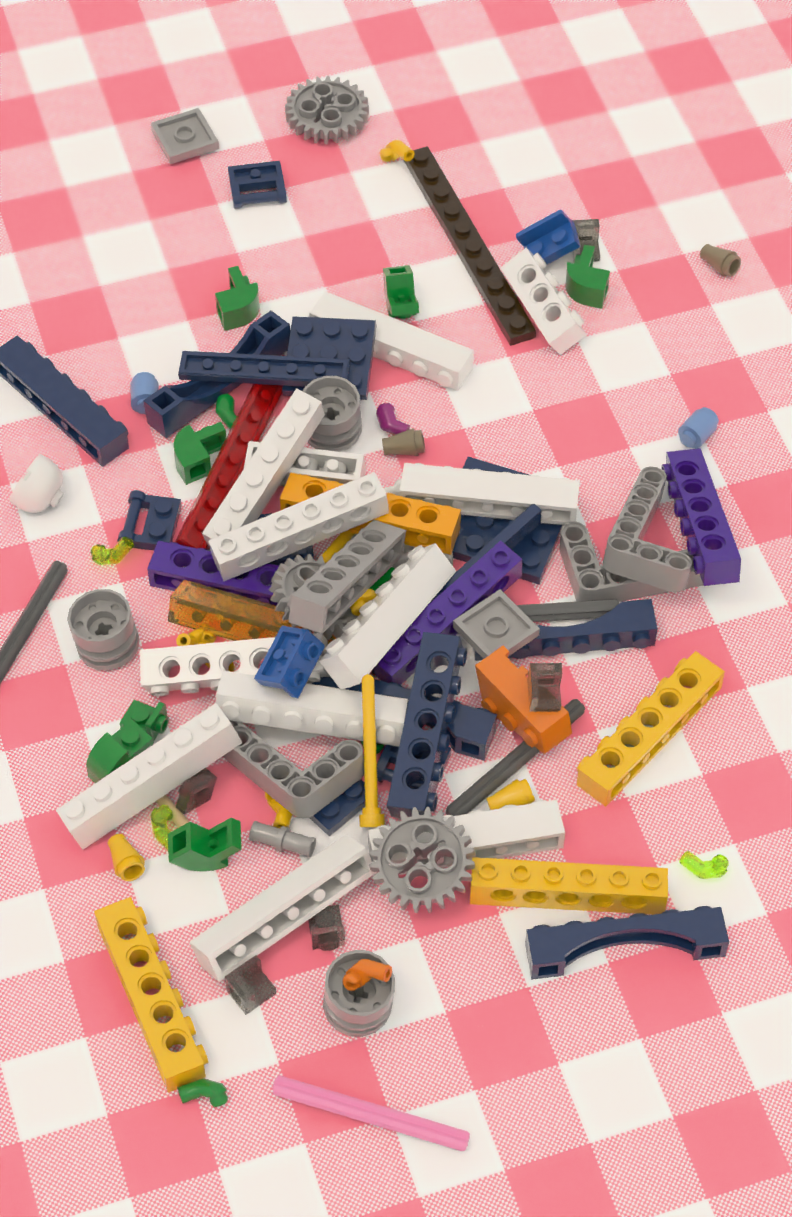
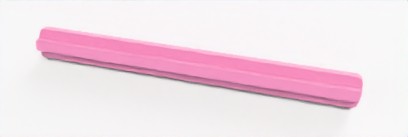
M281 1075L276 1077L272 1090L276 1096L459 1151H465L469 1143L470 1133L462 1129Z

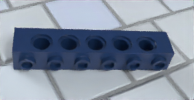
M423 632L387 801V808L391 817L401 818L400 811H403L407 817H412L413 807L417 808L419 815H424L427 807H430L431 812L436 810L438 794L434 792L436 783L441 782L443 778L444 765L441 763L442 753H447L449 748L448 724H453L455 719L456 707L452 705L454 695H459L461 677L458 676L460 666H465L467 660V648H463L460 636ZM438 666H448L443 672H434ZM433 694L442 695L437 701L428 700ZM426 723H436L435 727L430 730L422 729ZM420 752H430L427 758L416 759ZM414 781H424V784L420 788H410V785Z

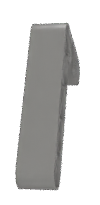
M649 466L641 470L608 537L603 567L608 572L669 592H681L687 586L692 566L691 558L684 553L643 541L661 502L667 477L662 469Z
M571 521L562 527L559 549L576 601L617 599L619 602L669 592L608 572L603 566L599 565L585 525L577 521ZM687 549L678 551L688 555L692 560L685 589L704 586L700 574L696 575L694 572V556L689 555Z
M229 720L241 739L242 744L222 757L298 818H310L364 776L362 745L355 740L340 742L305 770L301 771L242 722Z

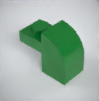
M584 245L582 254L576 255L574 263L567 262L565 288L568 295L577 303L603 309L609 288L610 271L593 267L595 247Z
M410 265L382 268L388 316L405 319L418 314L419 303L415 296L414 277Z
M239 266L228 268L230 289L215 293L216 312L224 331L249 324L259 313L258 283L250 284L247 275H242Z
M221 422L206 426L197 432H194L191 426L188 425L176 435L173 443L175 465L185 485L208 476L211 470L209 455L220 451L226 440V429Z
M130 720L112 736L106 732L89 753L86 762L88 777L94 783H97L154 744L153 738L133 720Z
M232 817L209 830L195 823L188 822L168 833L169 862L191 871L205 872L225 868L228 866V857L242 850L241 822Z

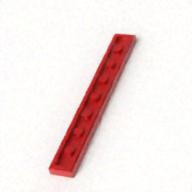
M252 385L175 543L196 549H207L208 545L202 533L244 470L249 441H259L282 394L283 385Z

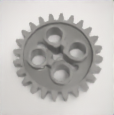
M329 75L323 81L319 76H316V82L306 79V86L297 84L298 90L291 89V96L286 97V122H289L290 129H296L297 136L304 133V140L314 137V143H317L319 139H323L324 143L328 144L329 139H333L335 143H338V138L342 137L347 141L348 134L356 136L357 129L363 130L364 123L368 122V97H364V90L358 91L357 84L350 86L349 79L342 83L339 76L334 81H331Z
M308 554L305 560L300 555H297L294 561L287 558L285 564L281 563L271 580L272 585L269 591L273 593L271 601L278 603L275 611L285 612L282 620H289L290 609L287 608V603L293 591L296 592L307 578H311L320 566L326 564L322 556H319L318 560L315 561L311 554ZM348 608L323 633L324 637L330 640L333 634L336 638H340L344 633L342 631L343 627L358 616L353 615L351 608ZM292 624L291 627L296 628L298 625Z
M413 807L412 817H407L403 811H400L401 821L397 822L390 817L389 823L391 828L389 830L384 827L379 828L383 839L373 838L372 840L374 846L379 849L369 851L370 858L377 860L369 864L370 870L372 872H379L372 877L375 884L383 883L379 888L381 895L391 892L388 898L391 904L401 899L400 906L402 910H405L409 903H411L415 913H418L421 905H425L428 913H431L432 904L436 902L441 909H445L443 899L448 898L455 903L454 891L457 890L465 893L466 890L462 881H472V875L466 871L475 869V862L468 859L475 856L474 848L467 847L472 843L471 837H461L465 832L463 824L453 828L456 822L454 816L444 821L443 810H439L435 817L431 815L430 807L425 809L424 815H419L417 808ZM423 832H429L434 835L433 839L428 843L417 841V837ZM439 843H446L445 846L437 848ZM397 852L408 854L407 859L402 863L391 861L392 856ZM421 855L422 858H427L428 862L423 864L421 861L417 862L416 858ZM444 856L454 859L453 864L448 868L437 866V861ZM407 872L405 877L399 878V874ZM418 876H423L428 879V882L422 888H414L411 886L412 880Z

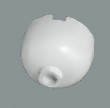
M39 454L27 468L28 472L25 476L20 478L9 498V502L16 507L31 513L44 511L49 505L56 507L64 495V492L60 490L63 483L61 470L51 459Z

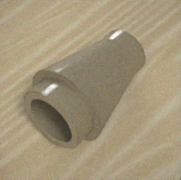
M705 244L700 251V258L710 264L722 276H734L741 266V258L735 251L715 247L710 244Z
M415 428L396 435L382 438L384 455L419 456V453L425 452L422 429L415 430Z

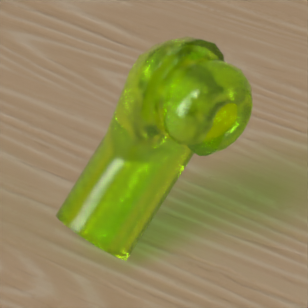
M123 536L113 548L106 549L105 545L96 544L90 551L92 560L99 565L118 564L134 547V543L128 537Z
M162 804L158 809L154 808L152 810L150 818L153 836L168 851V833L171 831L168 829L167 821L173 818V812L168 805Z
M689 850L679 860L681 865L700 879L721 878L727 873L729 860L724 855L717 854L712 860L702 861Z

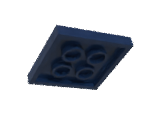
M293 316L287 356L350 359L351 367L348 381L356 386L360 400H367L377 328L376 320ZM283 385V396H292L296 388L303 391L305 386Z

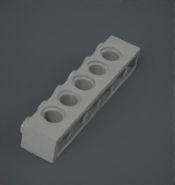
M373 520L365 528H362L338 553H334L324 566H320L311 578H307L296 592L293 591L287 603V608L290 609L289 623L323 634L403 556L406 530L377 520Z

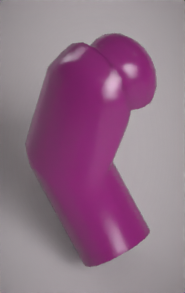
M380 404L376 410V416L383 431L396 435L410 429L409 424L396 420L395 408L392 404Z

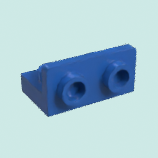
M561 209L516 233V239L524 246V249L527 248L533 255L539 253L547 265L581 247L574 222Z
M281 626L254 679L260 685L280 688L291 697L299 698L325 646L308 629Z

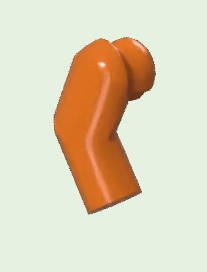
M361 959L347 970L342 983L347 990L355 991L372 978L388 982L392 976V967L373 960Z

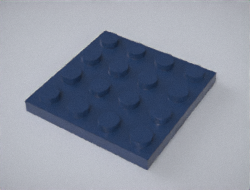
M469 456L462 468L529 475ZM461 515V528L452 551L453 558L468 562L513 520ZM541 523L512 549L522 558V576L519 579L540 585L564 525Z

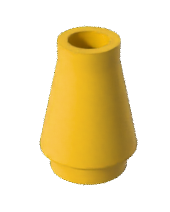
M516 779L494 795L487 797L486 801L490 810H495L505 805L519 806L531 804L535 801L528 781L526 779L521 781Z
M113 835L107 844L110 848L116 876L124 881L138 879L145 871L144 858L127 841L125 835Z

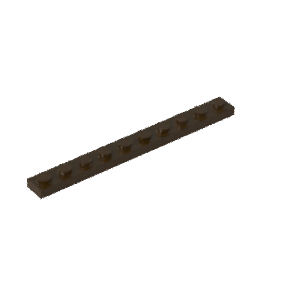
M426 146L413 150L415 153L414 158L408 162L403 161L509 345L512 346L536 338L534 326L429 147Z

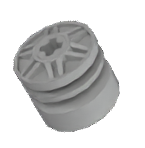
M323 376L314 379L305 386L303 392L321 401L325 413L308 443L315 449L340 452L349 449L358 441L362 433L360 395L356 386L347 379L338 376Z
M111 589L92 590L77 598L69 608L68 625L79 658L87 666L96 670H113L122 667L132 660L138 651L140 639L129 602L121 593Z
M353 950L341 954L332 961L325 975L323 1010L326 1019L337 1031L347 1036L364 1037L376 1033L386 1024L392 1011L395 992L393 971L388 982L372 978L355 991L347 990L342 983L347 970L361 959H369L389 965L381 956L371 951ZM356 997L362 998L360 1003L354 1002Z

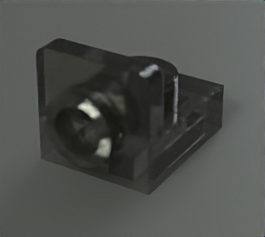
M204 768L184 781L178 791L179 797L176 808L185 815L211 800L217 777L207 768Z
M339 905L328 906L308 920L313 950L331 951L345 945V931L342 925Z

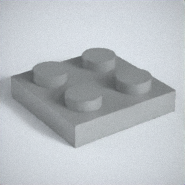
M199 107L150 123L151 131L170 165L219 149V141Z
M501 589L453 620V628L483 659L503 645L509 651L508 656H510L538 637L540 633V628Z

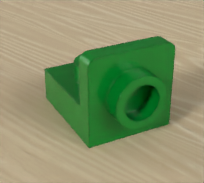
M134 699L119 723L120 729L130 720H133L153 738L154 742L159 733H164L169 723L166 704L159 702L156 708Z

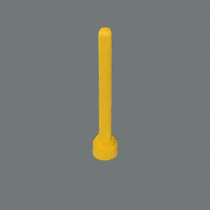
M366 674L362 677L365 808H362V815H359L360 827H378L385 825V814H381V808H378L374 678L372 675Z

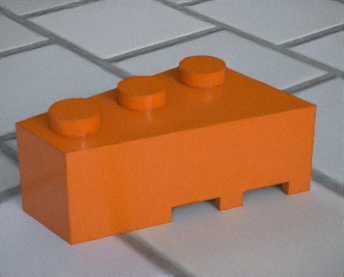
M503 645L475 665L482 698L481 706L491 713L497 714V718L502 721L503 725L509 731H515L528 746L535 747L543 754H546L572 734L569 712L543 685L537 689L526 677L529 671L523 665L517 668L508 659L509 651Z

